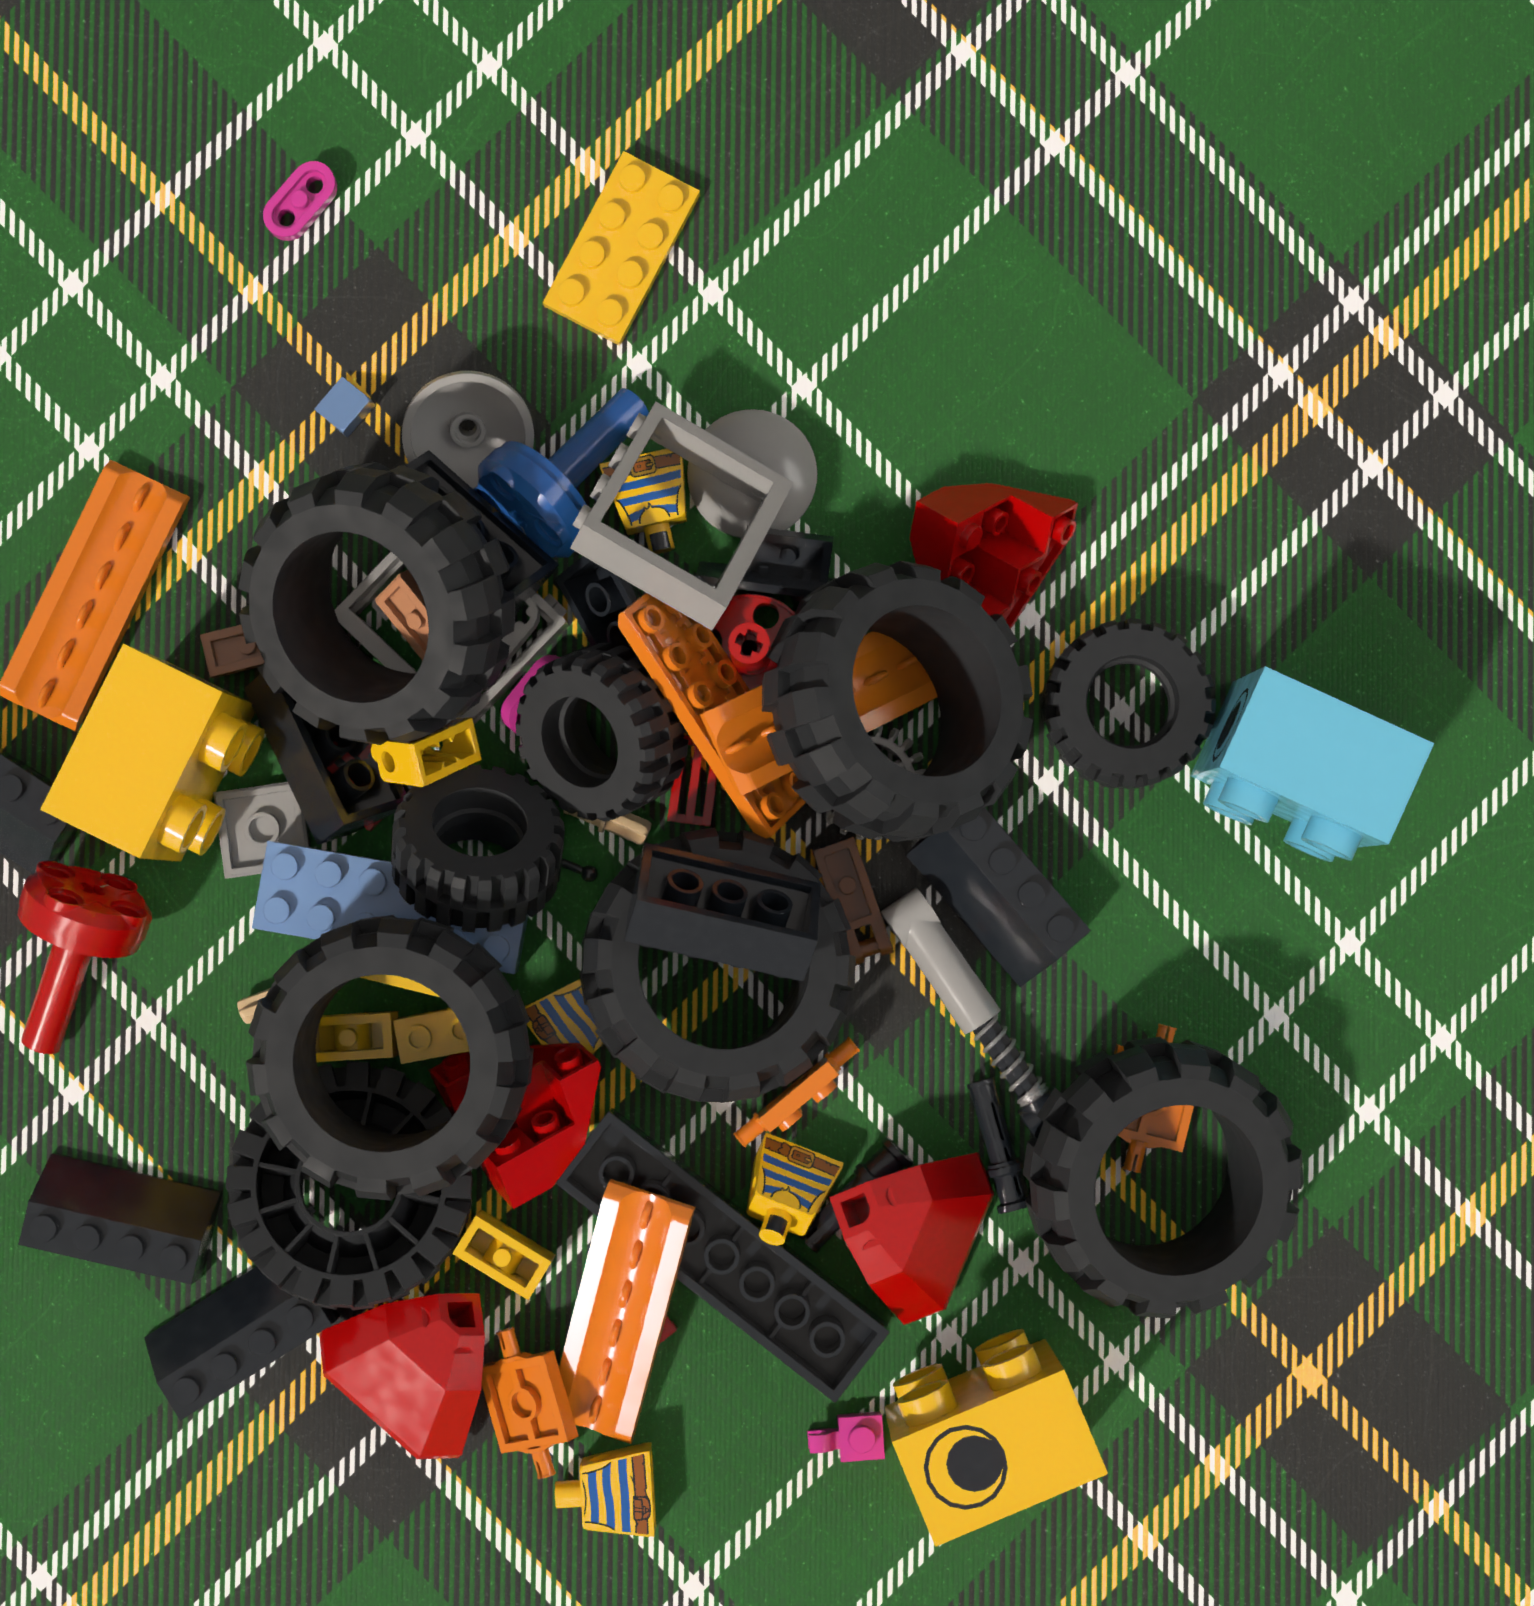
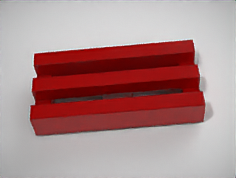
M684 735V739L689 740L688 745L695 746L686 815L678 814L683 776L682 770L679 778L674 780L671 788L667 821L711 827L717 777L711 767H709L703 817L695 816L702 754L691 737Z

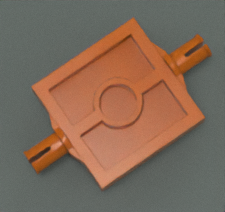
M1158 1024L1156 1037H1162L1167 1042L1173 1043L1177 1028ZM1116 1044L1114 1054L1124 1051V1046ZM1175 1105L1163 1107L1142 1115L1126 1126L1117 1135L1129 1143L1122 1169L1141 1173L1146 1148L1163 1147L1183 1152L1194 1106Z
M847 1037L843 1043L829 1054L828 1052L824 1054L825 1057L760 1110L759 1114L755 1112L753 1118L733 1133L735 1137L746 1147L764 1131L771 1132L777 1126L782 1132L787 1130L803 1116V1111L800 1109L801 1106L811 1098L816 1103H819L837 1087L834 1079L839 1075L840 1067L856 1053L860 1052V1049L850 1037Z
M511 1327L496 1332V1335L498 1336L504 1358L483 1365L482 1388L501 1454L514 1451L532 1454L538 1475L537 1478L544 1479L556 1474L548 1448L554 1444L569 1442L578 1437L554 1350L536 1354L521 1352L515 1328Z

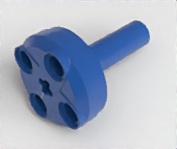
M621 388L549 459L525 444L507 441L500 447L495 448L478 465V485L474 490L550 557L567 558L575 552L570 547L579 532V529L572 525L584 504L586 505L576 488L627 438L626 435L637 415L641 413L646 417L648 416V409L635 393L626 388Z

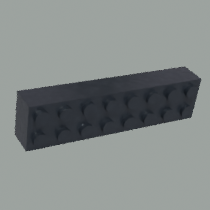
M614 1108L608 1111L587 1138L585 1145L556 1182L558 1186L596 1216L599 1214L603 1195L610 1179L694 1206L695 1211L677 1279L834 1403L837 1402L890 1333L888 1323L786 1243L777 1246L764 1242L759 1236L762 1225L758 1221L750 1217L744 1210Z

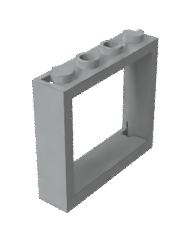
M655 402L648 416L646 417L639 413L626 435L633 439L630 446L628 447L621 442L608 465L615 470L612 476L609 477L603 473L590 495L591 498L596 500L593 508L584 504L572 525L578 528L579 532L570 549L706 628L713 630L729 605L794 482L660 403ZM650 439L761 503L715 588L601 522Z
M390 552L334 611L338 622L385 667L401 672L417 673L408 662L358 616L406 567L396 555ZM535 593L531 598L538 606L540 616L549 625L498 677L496 683L481 695L480 702L458 718L471 717L475 725L569 627V624L563 618L568 611L551 594H548L543 599Z

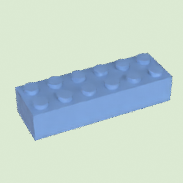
M267 841L252 924L253 929L317 939L323 933L359 919L394 915L396 918L419 919L423 916L414 910L415 903L409 905L400 895L399 888L393 881L391 861L277 841ZM528 914L526 915V921L514 927H510L509 924L502 925L500 931L487 932L486 928H475V933L463 932L461 930L462 927L451 925L454 928L453 932L472 944L478 942L502 965L499 968L501 972L516 974L519 971ZM432 916L428 918L429 920L436 922V918Z

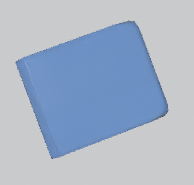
M341 377L314 410L348 438L376 405L363 392L344 377Z

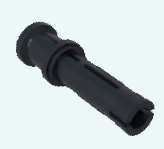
M992 1077L967 1084L991 1163L987 1166L988 1170L986 1172L988 1178H993L1000 1201V1205L997 1206L998 1214L1026 1208L1025 1200L1029 1195V1191L1022 1171L1024 1160L1021 1157H1016L995 1086V1079Z
M885 1136L882 1139L883 1146L865 1164L859 1162L855 1166L854 1173L856 1176L839 1193L870 1180L901 1171L904 1167L911 1168L914 1163L893 1140ZM831 1201L816 1215L806 1234L799 1236L801 1239H805V1243L816 1253L840 1229Z

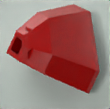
M994 483L944 486L916 501L910 532V542L916 564L927 565L941 570V580L953 576L965 581L985 596L981 607L989 616L993 614L1002 615L1011 629L1068 541L1072 538L1076 529L1074 519L1078 503L1067 498Z
M581 1043L530 1046V1048H534L531 1083L527 1086L521 1104L522 1110L505 1139L480 1164L495 1190L513 1209L552 1188L585 1145L601 1065L599 1060ZM469 1051L452 1054L446 1057L441 1064L429 1070L438 1091L453 1116L464 1098L469 1081Z
M976 1152L904 1169L870 1180L829 1198L843 1238L868 1285L903 1325H907L947 1308L992 1201L994 1192L980 1155Z
M480 1293L433 1294L386 1303L328 1327L319 1333L323 1376L416 1459L459 1458L462 1455L482 1387L485 1332Z

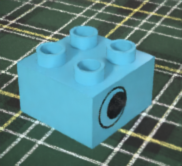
M1264 666L1233 681L1190 776L1211 785L1203 802V805L1209 809L1247 825H1252L1254 819L1268 823L1272 814L1291 822L1283 840L1288 845L1328 862H1333L1335 856L1352 861L1358 847L1388 845L1434 743Z

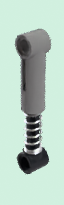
M915 887L880 911L898 940L917 963L962 1032L966 1035L973 1031L975 1034L974 1040L981 1042L984 1047L983 1053H988L993 1060L991 1065L999 1068L1002 1073L1000 1078H1005L1010 1084L1009 1091L1016 1093L1017 1104H1020V1108L1017 1111L1035 1139H1038L1044 1122L1037 1115L1055 1087L1048 1088L1045 1086L1046 1083L1042 1082V1077L1035 1076L1032 1071L1033 1064H1027L1024 1060L1025 1052L1017 1050L1015 1047L1016 1039L1009 1038L1006 1034L1007 1026L1000 1025L997 1021L998 1013L1001 1011L949 937L930 904L919 889Z

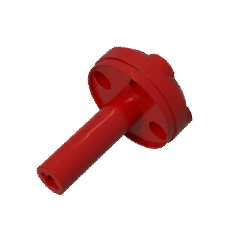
M758 594L733 596L717 624L711 630L721 636V647L749 690L762 685L764 673L777 668L778 664L768 658L771 645L784 619L795 615V612L784 603ZM759 608H773L779 616L777 624L769 629H764L756 624L753 616ZM749 648L754 649L756 651H752L751 655H746L743 653H748Z
M40 861L37 864L35 873L28 876L25 880L19 898L18 918L34 935L53 944L21 1037L22 1044L30 1050L43 1054H55L60 1051L92 956L121 958L133 955L139 950L149 930L152 913L143 897L137 892V884L132 880L117 874L102 873L77 866H67L55 861Z

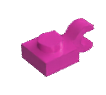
M880 1411L838 1414V1428L807 1430L810 1453H825L839 1449L841 1462L885 1459L883 1422Z

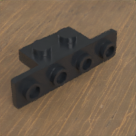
M769 528L737 589L748 590L749 594L768 597L774 594L788 595L793 600L800 602V600L821 585L836 579L829 577L834 536ZM700 561L696 578L715 588L727 564Z

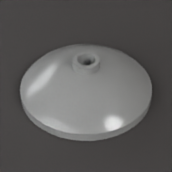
M456 371L433 379L423 386L412 398L403 419L402 443L408 463L430 450L473 489L478 485V465L495 448L500 447L507 441H516L532 449L534 445L533 421L522 397L505 381L478 371ZM464 420H471L476 424L469 431L463 430L459 425Z
M751 409L727 414L705 429L722 441L794 482L770 528L787 530L804 515L815 493L817 465L808 440L793 423L778 414ZM688 462L689 491L700 514L719 531L741 539L747 529V525L749 526L761 503Z

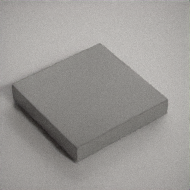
M288 782L213 792L214 803L226 810L223 823L218 832L225 879L262 874L267 841L310 847L307 822Z

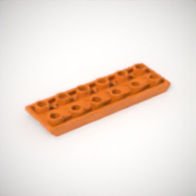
M110 460L104 466L0 681L1 697L78 732L190 500L189 496L113 460Z
M643 594L619 613L618 627L658 686L664 698L668 699L674 709V713L751 830L766 839L772 837L806 803L792 788L798 781L794 771H791L740 797L737 796L700 714L749 691V688L710 629L650 594Z
M871 631L865 634L856 653L852 679L857 712L868 733L937 698V693L922 664L906 647L893 638L878 632ZM762 685L700 714L738 797L793 771L789 764L777 765L766 736L776 732L772 712H762Z
M613 1179L609 1180L601 1202L559 1366L575 1425L590 1428L603 1435L629 1444L633 1442L694 1215V1206Z

